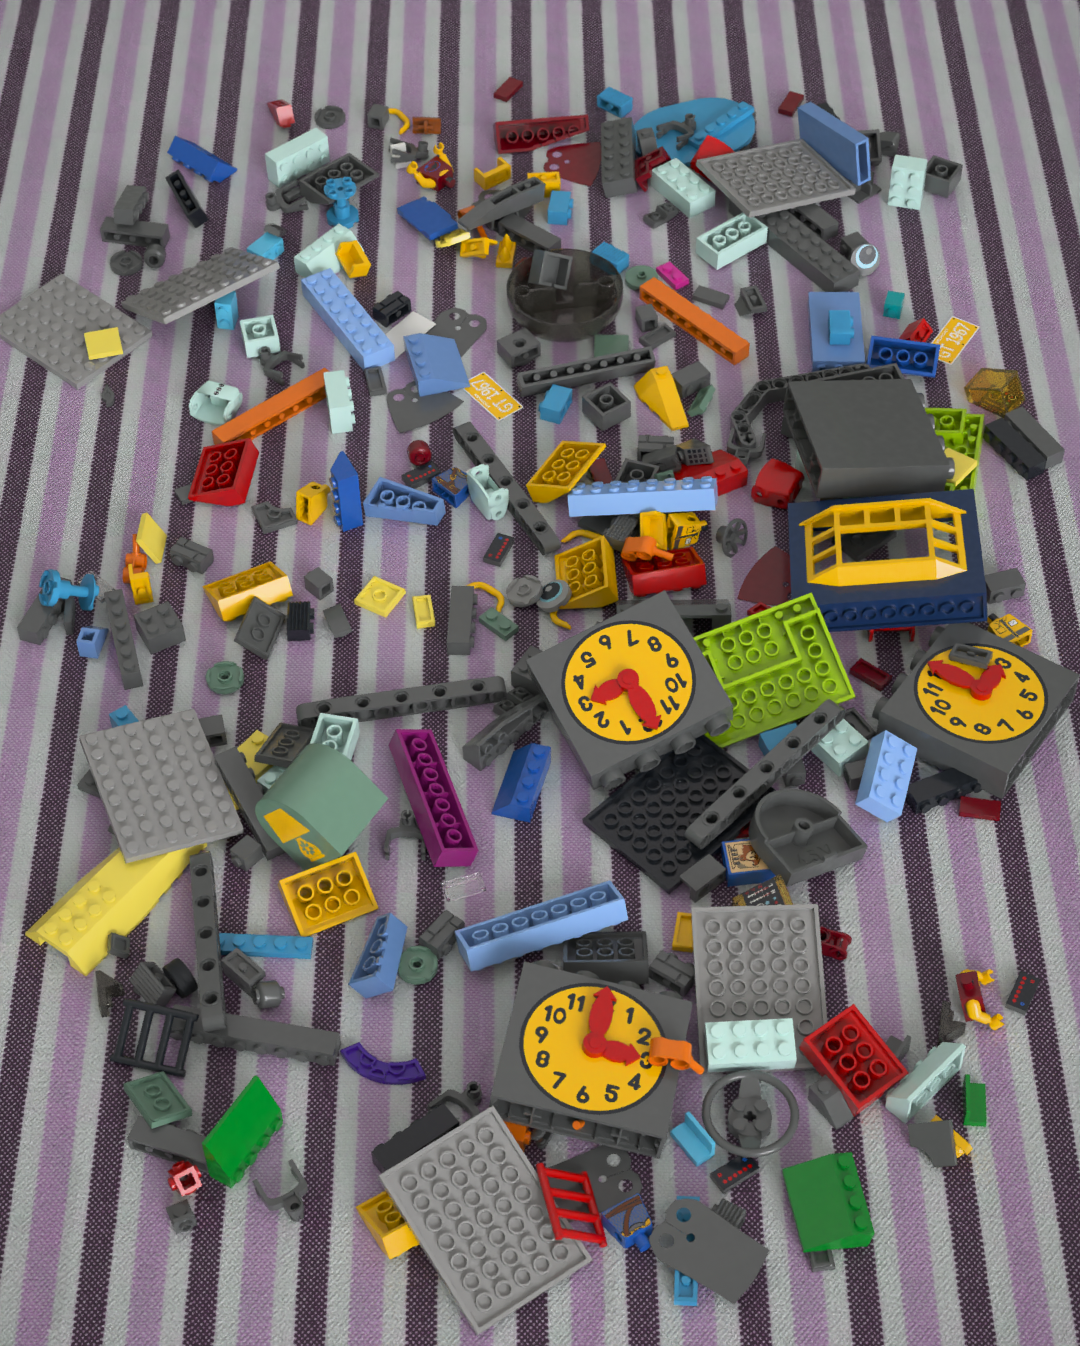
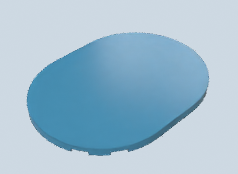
M700 98L653 110L640 118L634 125L635 132L636 130L652 127L656 138V133L659 132L656 130L657 125L670 121L682 123L685 121V115L692 113L695 115L696 130L694 134H696L739 103L724 98ZM749 115L717 139L728 145L735 152L740 151L741 148L746 147L752 141L755 133L753 115ZM672 129L660 139L656 138L657 148L663 146L671 160L677 158L684 165L690 167V161L698 149L688 143L679 151L676 149V145L679 144L677 137L685 134ZM636 132V155L640 158L642 156L638 148Z

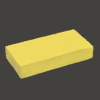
M431 595L412 597L417 629L435 627Z

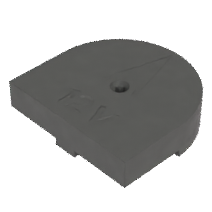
M781 789L764 796L756 807L748 831L753 849L785 887L862 860L868 847L841 817L842 811L817 794L799 789Z

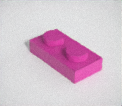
M670 261L656 267L658 275L675 291L689 284V279Z

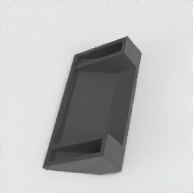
M728 599L671 600L681 618H710L711 630L731 623V604ZM644 600L616 601V614Z

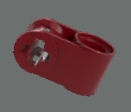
M820 926L822 954L836 960L846 959L848 955L847 948L851 944L852 938L846 933Z

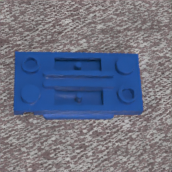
M425 196L397 208V213L430 241L458 229V224L451 218V215L435 202L427 201Z

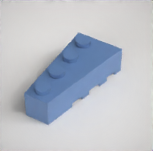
M379 477L363 502L367 517L438 526L446 513L444 499Z
M392 913L376 918L348 984L366 999L393 991L407 926Z

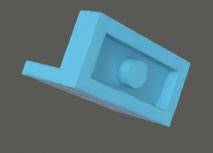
M689 1111L686 1112L684 1122L670 1130V1136L694 1165L698 1167L715 1155V1141Z

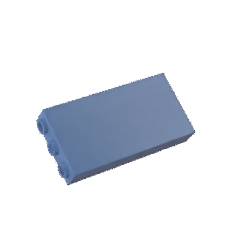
M812 102L797 107L800 139L802 138L837 172L857 186L870 181L869 138Z
M808 292L807 307L812 372L865 364L859 292ZM829 310H850V316H853V327L851 328H854V338H851L850 345L829 344Z

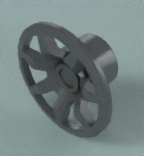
M736 518L727 526L722 525L717 530L716 540L722 544L723 552L727 557L731 558L738 552L736 543L743 546L746 544L748 529L745 521ZM744 534V539H740L739 536Z

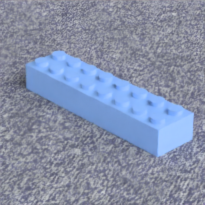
M331 268L301 279L303 296L363 371L367 368L380 367L395 361L394 345Z
M704 476L701 479L686 477L683 480L667 478L665 481L648 479L647 482L630 480L628 483L612 481L609 484L594 482L589 485L580 482L576 483L568 494L569 517L640 514L650 511L662 513L716 510L718 502L717 478H712L711 476Z
M609 880L456 930L455 936L459 953L472 972L482 970L484 967L493 964L503 963L505 960L514 957H521L533 951H540L554 944H561L563 941L572 938H579L590 932L600 931L602 928L611 925H618L628 920L625 899Z

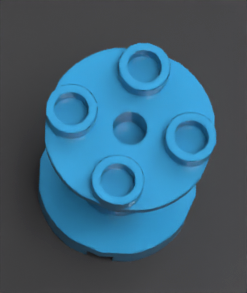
M350 177L328 179L324 186L325 195L330 199L336 200L333 203L334 206L326 213L327 223L330 226L331 224L334 226L341 224L349 229L354 226L353 224L356 221L357 223L359 221L357 208L350 205L347 200L356 192V185Z
M48 569L43 572L39 587L42 588V594L39 593V600L43 606L53 607L59 598L68 599L69 596L79 597V605L82 610L92 611L95 596L99 594V586L96 585L94 575L86 574L80 586L71 585L68 580H61L57 570Z

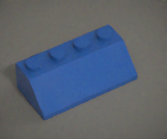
M178 136L174 137L167 152L172 155L173 160L179 163L182 161L184 167L188 169L193 168L194 173L200 176L202 174L205 175L204 179L212 183L213 181L221 182L237 171V168L199 145Z
M871 336L867 365L873 368L897 363L902 374L935 378L940 344Z
M341 451L330 469L331 477L329 482L333 489L331 496L334 500V503H332L335 516H333L336 526H340L342 531L345 532L362 526L363 518L358 473L344 451Z
M531 743L513 751L492 810V815L531 822L551 764V747Z

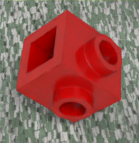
M188 1161L177 1162L172 1166V1169L167 1171L170 1176L167 1181L171 1190H176L181 1196L192 1194L197 1188L202 1186L199 1179L202 1176L196 1165L193 1166Z

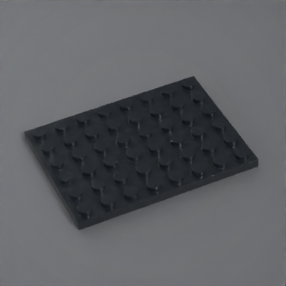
M704 734L695 738V746L685 753L675 754L674 750L659 756L661 762L655 768L636 774L583 818V824L668 894L672 893L683 883L680 880L682 873L708 854L714 857L721 851L722 842L732 841L749 827L760 800L767 794L777 791L770 787L703 849L698 848L686 839L684 834L687 828L749 771L747 767Z

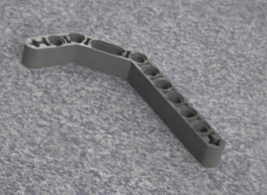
M856 364L757 382L731 413L730 430L735 428L734 440L736 445L744 448H756V437L750 424L767 403L785 400L788 382L810 381L871 367L867 364ZM755 404L750 410H746L750 405Z

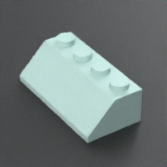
M337 224L294 257L295 272L306 278L331 268L336 274L343 269L335 255L341 242L357 240L350 229Z
M942 1042L938 1047L934 1046L924 1061H918L910 1075L908 1074L900 1080L896 1088L893 1087L888 1091L885 1096L887 1099L885 1108L906 1124L961 1069L966 1046L962 1043Z

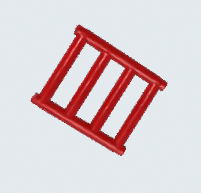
M543 1163L536 1164L555 1240L568 1238L598 1243L601 1248L606 1247V1236L587 1171L579 1174L544 1167ZM548 1177L582 1183L584 1193L550 1187ZM553 1197L587 1203L590 1213L557 1208ZM559 1217L593 1223L595 1233L561 1228Z

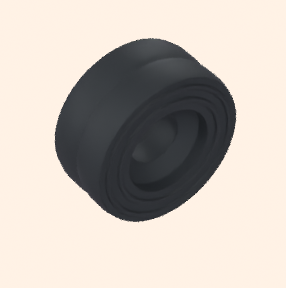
M179 958L172 960L162 968L165 976L177 988L175 992L181 998H186L198 989L197 982L191 971Z

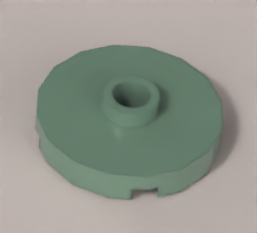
M634 266L627 270L625 283L632 290H640V286L653 277L658 279V273L649 266Z
M222 661L214 664V667L207 670L205 676L208 688L217 694L233 693L239 690L244 682L243 669L231 661Z
M420 945L406 948L407 950L401 954L397 971L399 977L406 983L413 985L424 984L430 981L438 970L436 955L429 948Z

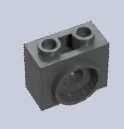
M523 328L497 340V353L511 368L527 365L532 359L541 356L540 342L527 328Z

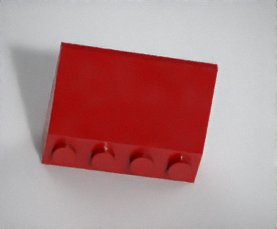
M246 438L203 447L188 499L223 506L244 504L259 456V451L252 440Z
M721 449L712 452L713 463L688 466L681 464V470L673 472L676 480H683L686 477L701 479L704 476L717 478L718 496L746 486L748 479V469L741 460Z
M692 546L667 550L666 552L674 554L672 561L656 555L652 556L651 560H642L637 557L636 561H627L621 557V563L630 591L637 597H645L651 593L658 594L664 590L682 591L683 588H700L701 585H707L705 563Z
M854 1004L804 1038L799 1046V1049L821 1077L827 1075L840 1089L853 1117L870 1106L909 1074Z

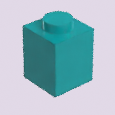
M888 291L884 304V317L900 319L905 293Z

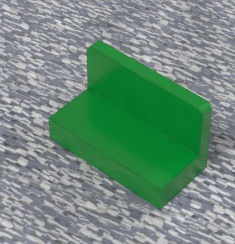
M965 1074L962 1086L963 1125L986 1127L985 1084L970 1083V1074Z

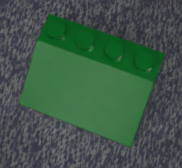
M256 1075L202 1142L210 1177L231 1189L236 1182L241 1181L244 1171L249 1165L254 1164L257 1154L262 1148H266L270 1142V1137L283 1124L281 1109Z
M852 1152L829 1154L782 1169L803 1252L869 1246L875 1232Z

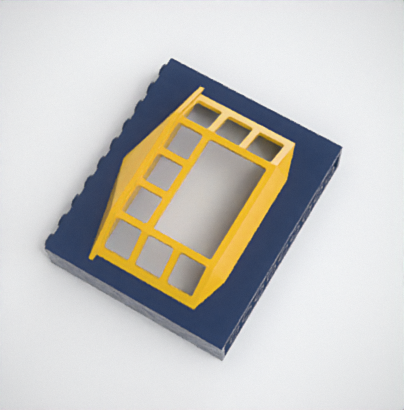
M974 489L788 503L791 600L812 592L829 632L987 621V591ZM953 521L954 527L942 522ZM915 528L927 529L928 557L842 562L841 534ZM932 528L955 535L956 545L934 538ZM824 531L823 533L813 537V532ZM835 536L834 546L814 556V545ZM934 547L957 553L958 564L935 556ZM836 554V564L815 574L814 564Z

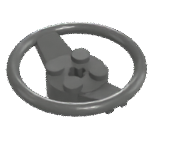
M736 1071L721 1077L709 1088L702 1103V1120L707 1133L722 1149L742 1156V1158H758L779 1151L793 1138L799 1123V1108L791 1090L776 1077L760 1071ZM737 1080H741L739 1096L729 1108L727 1127L730 1135L732 1134L738 1139L740 1147L728 1142L716 1131L710 1115L711 1104L718 1091L725 1085ZM759 1080L778 1089L787 1100L790 1108V1123L784 1135L776 1142L761 1148V1140L770 1134L772 1114L768 1103L761 1098Z

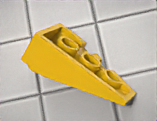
M668 366L650 369L634 385L639 400L642 403L645 402L652 412L655 411L660 416L659 419L672 431L689 427Z

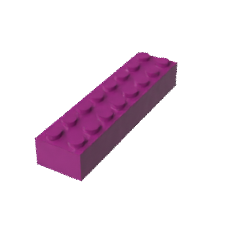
M396 729L388 746L433 866H471L479 850L432 729Z

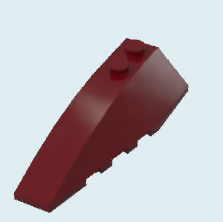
M588 114L501 121L493 124L494 141L498 154L529 152L589 131Z

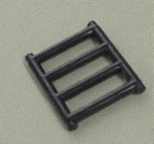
M125 998L123 1000L125 1010L114 1054L110 1056V1061L154 1072L164 1071L165 1074L184 1078L186 1075L184 1065L194 1022L198 1021L199 1014ZM133 1009L145 1011L135 1058L123 1056ZM154 1013L165 1015L155 1063L143 1060ZM174 1018L186 1020L176 1066L163 1065Z

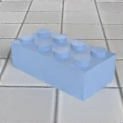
M887 730L874 736L871 739L855 805L885 822L901 816L917 748Z

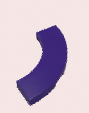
M360 1042L340 1050V1054L348 1066L359 1075L371 1081L389 1085H404L426 1079V1075L417 1058L405 1062H382L368 1053Z

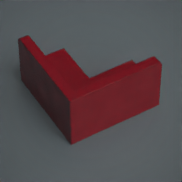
M663 146L635 160V180L644 192L648 191L647 179L652 177V169L671 161Z

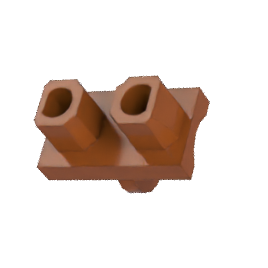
M413 117V133L425 135L441 134V118Z

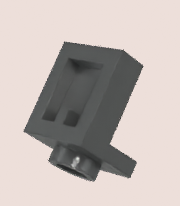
M187 1199L166 1207L176 1234L187 1232L194 1226H197L194 1212L191 1210Z

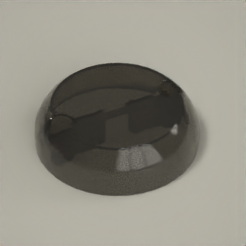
M566 248L547 250L573 257L567 290L528 283L533 255L520 262L513 269L506 286L509 310L521 327L527 328L532 335L538 338L562 343L591 338L607 328L621 309L623 301V281L621 275L609 261L594 253Z

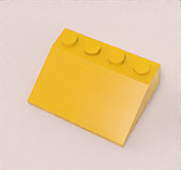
M561 441L526 484L532 501L549 503L570 492L605 449L606 444Z
M604 535L554 556L556 580L567 582L572 591L568 603L565 606L561 605L559 609L604 607L618 601L614 550Z
M271 561L202 586L218 616L227 622L235 620L240 615H245L254 597L271 606L272 603L284 602L288 600V597L293 596L288 576Z
M356 851L282 879L277 884L299 935L302 937H308L379 909Z
M387 1191L355 1207L380 1249L389 1259L400 1256L408 1249L419 1245Z

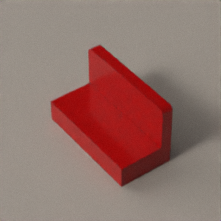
M922 318L910 323L899 339L926 342L933 330L926 320Z

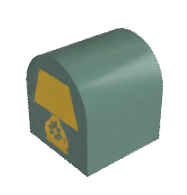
M311 743L304 747L255 806V813L265 832L306 871L341 857L389 798L345 755L327 745Z

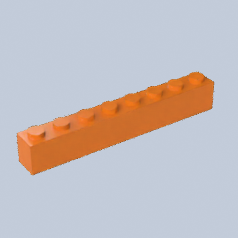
M653 277L640 286V300L646 304H652L656 311L734 366L749 356L750 343L731 331L663 282Z
M324 367L212 430L213 443L217 445L246 438L253 440L325 399L323 373L329 371Z

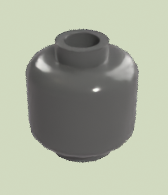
M159 244L149 245L144 253V261L147 266L159 268L164 264L166 251L163 246Z
M276 980L258 982L255 988L252 989L253 1003L258 1005L260 1009L279 1007L281 1000L285 998L284 988Z

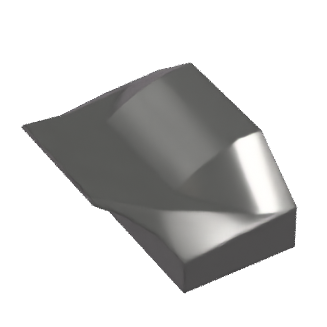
M756 285L740 288V297L734 304L739 316L767 312V305Z

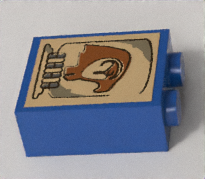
M750 839L722 842L721 857L723 866L726 868L728 887L763 883L773 877L776 882L777 877L755 852Z

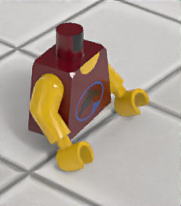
M441 142L438 144L439 149L436 145L433 147V152L440 157L435 156L419 169H417L418 165L414 161L406 168L407 173L414 174L413 177L416 179L417 184L423 188L440 191L445 186L453 188L456 183L455 179H453L451 163L446 154L442 152L444 145Z
M965 969L960 974L955 975L966 1022L975 1020L983 1024H989L993 1030L1002 1027L1004 1023L1001 1022L1003 1017L1000 1014L990 1017L986 1013L980 982L986 985L995 981V979L990 977L993 971L988 969L980 972Z

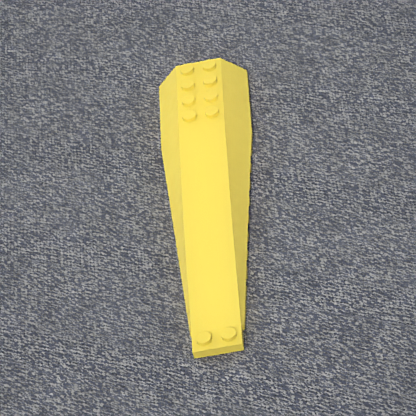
M258 730L237 748L239 753H244L247 767L253 769L256 783L262 775L274 766L254 762L256 753L269 738ZM229 792L234 807L236 810H238L239 808L235 803L231 793ZM207 843L126 864L120 848H117L80 879L25 932V935L40 946L47 942L69 958L71 967L87 976L108 955V935L112 932L126 937L156 906L162 894L168 892L175 879L181 877L183 870L190 864L189 856L198 854L200 850L203 851Z

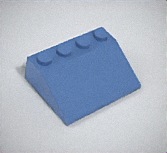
M422 333L403 336L405 353L420 397L470 387L455 339Z

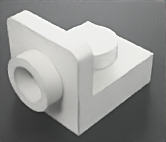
M405 142L390 145L391 157H400V155H392L393 148L406 152ZM411 161L393 164L396 169H400L410 165Z

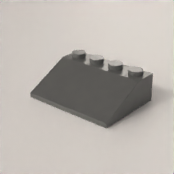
M347 153L300 179V193L310 203L329 205L336 200L330 199L324 193V186L328 179L350 177L352 182L355 183L356 189L378 178L379 173L351 153Z
M646 931L590 932L579 938L563 941V971L571 973L589 971L596 974L600 980L616 984L620 981H631L638 985L649 984Z

